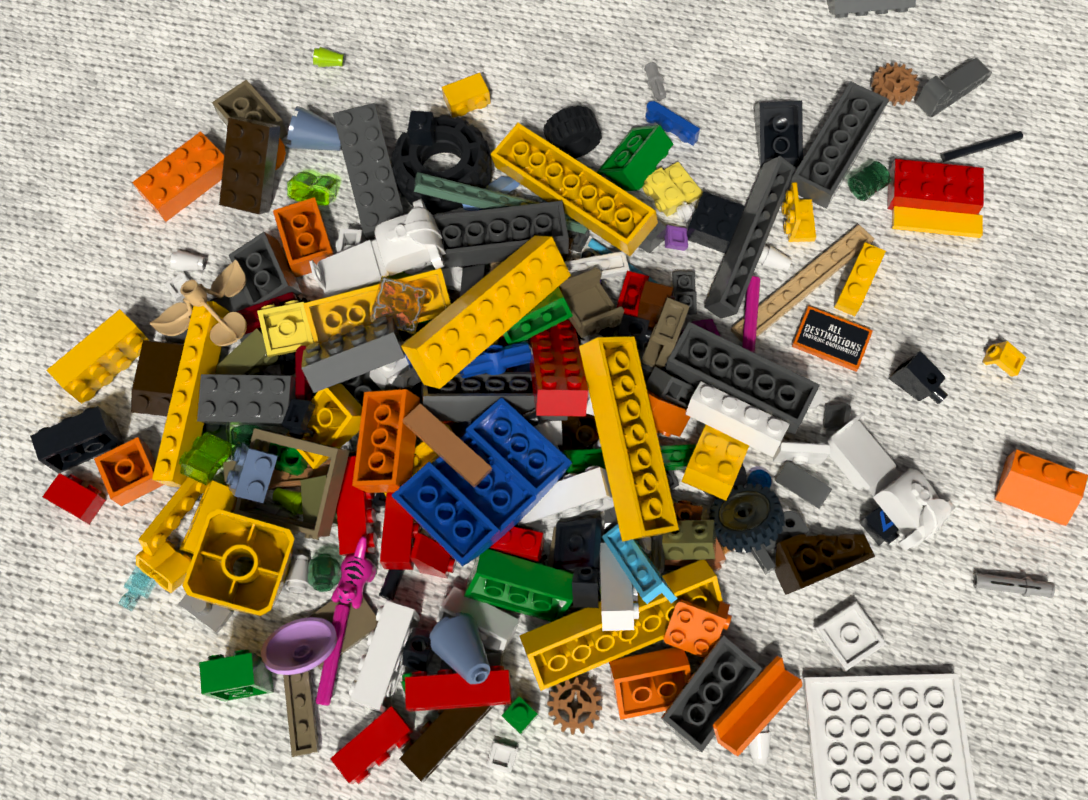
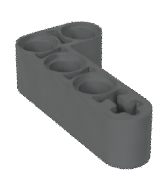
M975 58L943 80L938 76L931 78L922 88L916 104L932 118L987 81L992 71L978 58Z

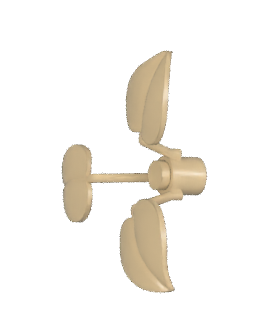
M233 261L214 280L211 290L202 284H198L195 280L186 281L180 289L181 294L185 297L183 298L185 303L180 302L170 306L157 319L151 321L150 325L163 335H179L188 329L189 316L192 314L191 304L197 307L204 306L219 322L210 331L211 341L218 346H227L237 342V340L244 336L247 329L244 317L237 312H230L222 320L206 302L207 293L218 298H222L224 295L226 297H233L244 288L246 275L238 261Z

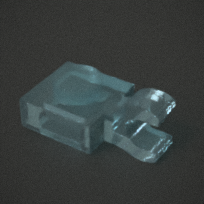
M136 566L124 585V588L129 591L122 596L118 604L133 611L141 596L148 599L157 582Z

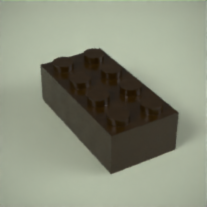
M244 117L228 118L219 205L259 215L270 212L281 126Z

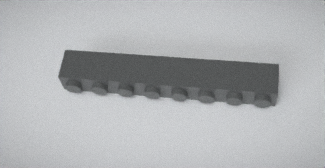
M781 156L763 164L704 308L720 319L738 313L796 168Z

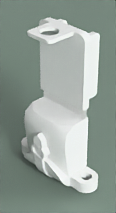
M422 199L413 202L414 208L408 214L377 225L374 231L376 240H368L322 259L317 265L313 260L309 261L313 278L323 289L326 297L381 284L383 277L393 276L431 260L436 270L445 266L442 255L446 253L441 240L443 239L441 232L436 225L433 215L427 210Z
M862 412L828 439L830 445L829 456L857 490L864 487L871 492L873 499L904 535V538L898 542L904 551L912 546L915 548L937 532L956 507L950 500L940 499L924 475L918 470L908 469L902 474L895 468L897 465L859 421L865 415Z

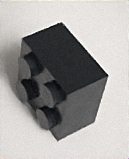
M703 192L688 227V241L726 254L745 206Z

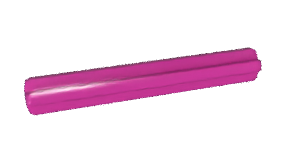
M754 276L751 278L746 293L742 347L755 353L760 278Z
M346 605L335 606L332 625L337 633V643L323 664L316 703L319 705L328 706L331 703L350 610Z

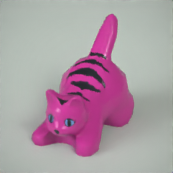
M366 537L360 538L354 554H348L343 559L340 566L342 576L331 597V600L335 603L340 601L348 604L351 602L354 609L360 608L362 604L365 583L372 582L376 575L375 564L365 556L367 547Z

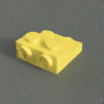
M679 162L664 170L662 167L655 170L644 181V186L642 187L644 193L647 196H651L655 201L654 203L658 211H663L667 217L675 213L676 208L682 205L683 202L687 204L692 203L703 194L702 190Z
M298 300L286 302L284 306L267 305L262 307V310L257 311L268 357L296 352L299 346L307 347L313 344L310 326L303 305L304 302L299 303Z

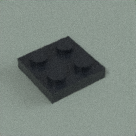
M590 518L556 523L553 568L563 569L567 572L574 571L575 567L599 568L602 520Z

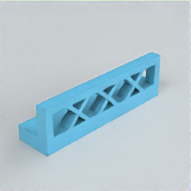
M618 524L602 536L646 604L661 593L670 603L677 600L673 591L636 539L622 542Z

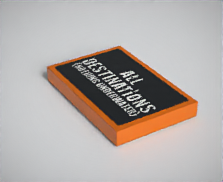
M808 306L792 347L857 372L873 330Z

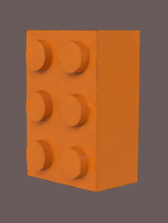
M315 197L273 210L288 263L295 278L312 273L309 261L313 260L317 265L320 260L334 255Z

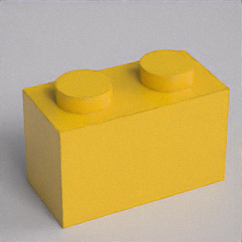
M480 73L441 87L443 99L452 118L464 116L470 111L482 109L491 104L489 90Z

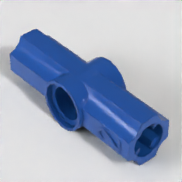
M526 341L504 347L502 345H490L462 369L460 375L462 378L484 373L499 375L504 373L506 368L530 363L532 356L529 345Z

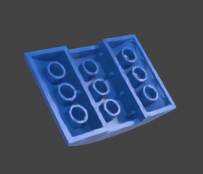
M502 397L467 427L466 434L460 438L492 467V471L475 488L439 457L432 464L428 462L392 494V497L462 567L478 557L510 531L549 492L572 464L560 450Z

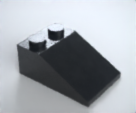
M802 100L759 102L756 104L755 131L760 168H762L764 163L779 156L791 165L799 166L803 160Z

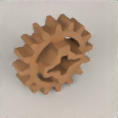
M897 62L892 67L889 63H886L885 68L880 66L878 72H875L871 87L874 88L873 92L888 98L893 106H896L897 102L901 105H904L905 101L910 102L913 96H915L919 81H916L918 75L911 74L913 69L906 70L905 64L898 67Z
M577 677L573 684L566 680L564 687L556 684L557 693L550 692V696L554 698V701L547 702V706L553 707V710L548 715L549 717H556L553 725L561 724V732L563 733L569 728L571 735L575 734V729H579L581 734H584L585 726L593 729L594 726L591 721H599L600 719L595 713L596 711H602V706L596 705V702L601 700V696L593 695L596 687L588 689L587 680L582 685L579 684ZM571 690V695L568 698L559 700L564 692ZM580 690L589 696L591 703L584 701L580 696ZM576 694L578 705H582V708L577 709L575 718H573L572 709L567 707V705L572 704ZM558 710L566 712L569 716V723L561 718ZM583 713H591L585 721L578 723V718Z

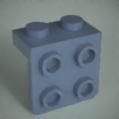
M242 443L241 448L237 447L233 457V461H236L234 470L229 471L226 484H229L232 494L236 497L264 503L278 456L253 449L247 443Z

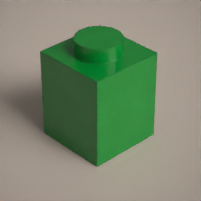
M518 696L502 714V717L522 735L538 717V714Z

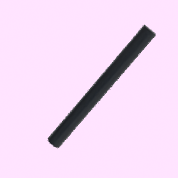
M1018 131L941 154V159L943 162L1021 140L1023 139V133Z

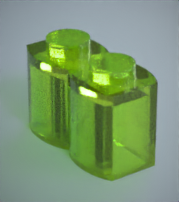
M298 172L287 182V196L295 201H304L315 197L318 205H328L337 196L338 181L330 176L317 177L309 172Z
M208 432L204 433L201 437L198 436L193 442L192 449L189 452L185 451L179 460L181 465L180 473L204 485L209 484L217 471L223 466V462H226L229 458L232 444Z

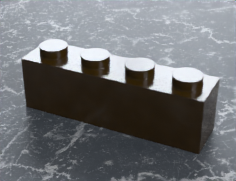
M494 706L440 709L438 711L440 716L433 723L429 721L419 731L422 735L415 742L411 740L401 750L403 755L399 759L421 782H425Z

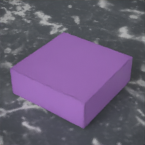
M667 225L664 237L665 248L685 251L688 248L687 228Z

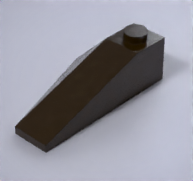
M799 534L777 543L775 574L785 595L874 558L875 555L865 534H840L838 536H826V534L806 536V534Z

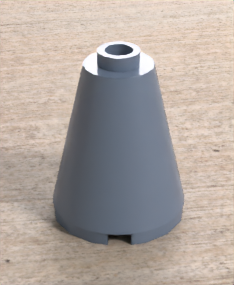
M296 106L295 111H298L297 117L292 115L287 140H291V143L287 144V147L292 149L341 151L336 125L303 107Z
M462 612L456 613L457 616L451 619L448 616L443 618L434 626L429 638L432 650L468 683L479 684L484 682L490 673V666L477 622L470 614Z

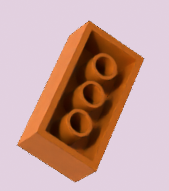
M200 131L132 183L147 203L167 222L222 180L224 155Z
M407 389L364 392L352 486L367 493L395 492L412 477L416 434L403 424V419L420 404L421 398Z

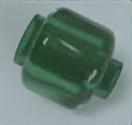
M323 553L310 560L308 563V583L314 590L327 592L339 583L340 563L337 559Z

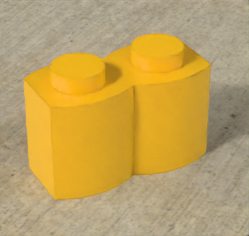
M166 540L164 545L153 556L146 554L144 550L136 555V566L147 576L153 578L163 589L172 593L183 584L192 559L185 554L182 555L176 552L174 545Z

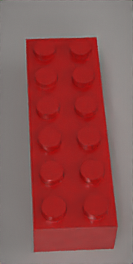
M565 320L529 338L527 342L532 356L530 370L536 416H586L588 387L578 338L573 324L569 320Z

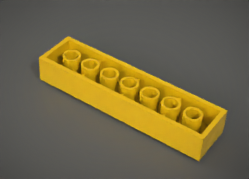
M520 123L514 126L490 154L497 169L547 202L562 201L566 215L628 256L635 252L658 224L656 210Z
M552 236L532 237L401 345L424 385L438 389L442 388L571 276Z
M597 337L579 346L622 542L677 531L679 527L635 337Z
M699 560L662 576L677 597V600L673 603H670L661 593L646 604L637 592L638 601H633V603H638L639 619H634V630L602 631L601 602H599V608H584L519 635L540 690L547 689L664 639L678 600H684L716 612L720 601L723 602L717 576L706 560Z

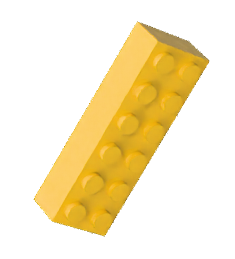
M441 268L394 280L403 283L404 287L407 284L415 289L421 288L425 290V295L419 299L421 309L417 316L418 319L414 321V324L434 319L451 305ZM392 281L387 282L395 289V293L393 295L388 294L385 297L384 291H386V288L383 287L379 301L381 302L380 304L384 303L386 306L385 309L376 308L377 313H375V317L385 316L388 318L394 316L393 319L397 327L400 326L395 317L396 314L403 312L409 318L408 321L416 319L415 316L419 310L418 297L415 299L413 294L418 292L419 296L422 297L423 291L416 290L414 292L413 288L406 286L403 292L401 284H395ZM381 284L303 303L314 343H324L336 334H347L359 325H364L365 327L373 324L375 319L372 317V314H374V308L379 306L376 302L378 293L381 290ZM387 306H389L390 308H392V309H391V311L393 312L392 314H391V313H390L389 315H387V314H386V315H382V314H381V312L383 313V311H384V313H386L385 310H386L388 313L390 312V310L388 309Z

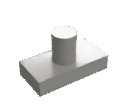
M187 594L179 602L181 607L216 633L222 629L233 614L227 608L199 600Z

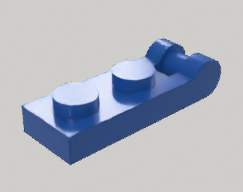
M655 101L647 103L645 120L648 123H656L664 131L678 136L682 142L694 146L698 141L700 128Z

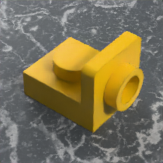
M1008 341L990 345L986 350L983 363L985 365L996 364L1009 376L1013 377L1018 376L1026 356Z

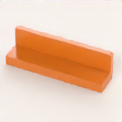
M776 656L713 724L718 744L737 757L803 686L800 678L785 670L783 658Z

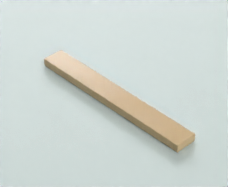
M857 225L758 306L756 338L856 257L865 242L871 244L875 239L862 226ZM744 318L731 328V332L743 342Z

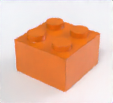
M139 437L94 458L110 499L120 506L164 485L152 480L156 462L149 446Z

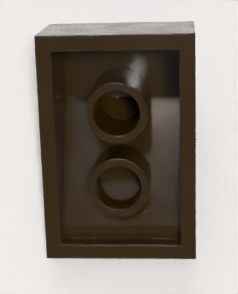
M143 340L131 391L132 413L168 415L184 344Z

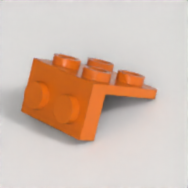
M678 600L667 627L664 642L705 658L722 636V630H727L732 618V615L728 614L730 604L720 601L717 611L713 612L690 602Z

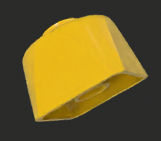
M221 509L210 512L207 515L182 585L186 594L238 612L258 616L266 614L273 608L284 586L293 552V534L290 529ZM241 557L251 558L254 561L252 570L244 576H236L233 571L235 561Z

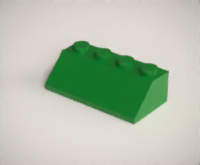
M487 549L475 559L464 597L553 622L562 618L573 602V574L563 569L545 566L539 562L534 563L521 559L518 556H510L493 549Z

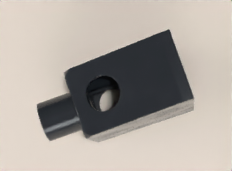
M921 351L902 362L888 378L917 401H921L929 396L937 404H940L948 396L939 387L945 380V376Z

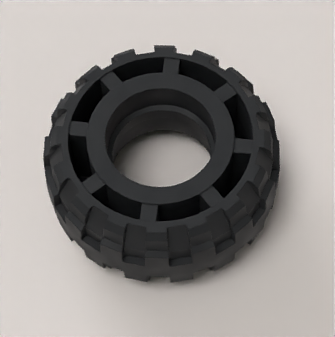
M448 114L434 117L436 130L433 146L411 145L407 128V133L402 132L396 142L395 150L392 152V170L401 195L405 196L408 203L412 206L414 201L422 199L427 210L433 215H436V212L444 213L463 208V204L414 192L417 172L483 189L491 181V153L482 132L474 125H469V122L460 117L454 119ZM439 153H451L460 158L457 165L446 171H431L423 166L428 158Z

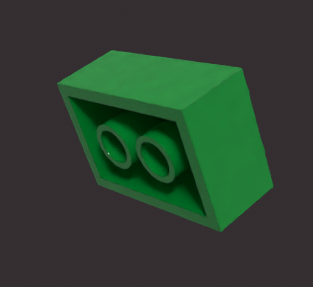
M660 125L632 128L596 173L599 175L605 174L624 191H637L644 186V181L656 170V166L668 155V151L674 144Z
M250 650L235 651L234 656L224 657L222 654L212 655L208 657V661L199 662L202 695L226 702L274 693L272 672L265 667L262 658L256 653H250Z

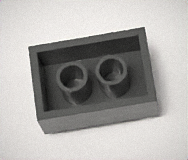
M262 232L229 254L231 262L237 260L246 275V284L243 290L250 306L293 292L296 297L302 294L279 241L266 232Z

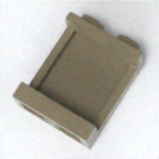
M598 268L569 278L558 286L573 315L569 320L581 338L588 335L594 336L608 327H616L620 324L624 314L623 307L616 308L600 284L602 274Z
M667 297L658 323L655 324L641 360L642 363L654 368L664 369L676 345L690 306Z

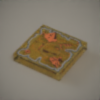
M381 276L369 322L373 323L374 320L383 316L386 318L393 316L398 330L415 335L428 289Z

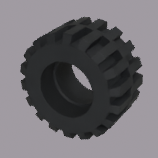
M571 106L553 114L546 121L547 123L544 124L543 132L546 140L571 157L579 158L588 154L599 145L602 139V133L595 115L586 106Z

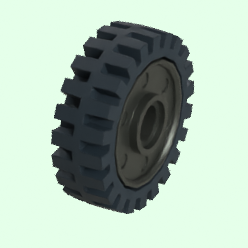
M752 483L747 484L746 488L742 484L737 485L738 490H734L732 487L727 500L716 498L714 501L715 506L712 505L710 508L709 519L714 520L718 542L723 547L726 546L728 550L733 551L735 549L738 553H742L743 548L746 553H750L753 547L758 551L762 549V544L766 547L771 545L769 539L775 541L778 538L777 533L781 534L783 531L782 526L785 525L783 508L776 493L766 486L763 488L760 484H756L755 488Z

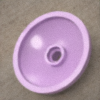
M309 617L289 622L275 630L264 642L261 649L263 664L271 672L282 675H295L307 672L324 662L332 653L337 643L336 630L329 621L322 618Z

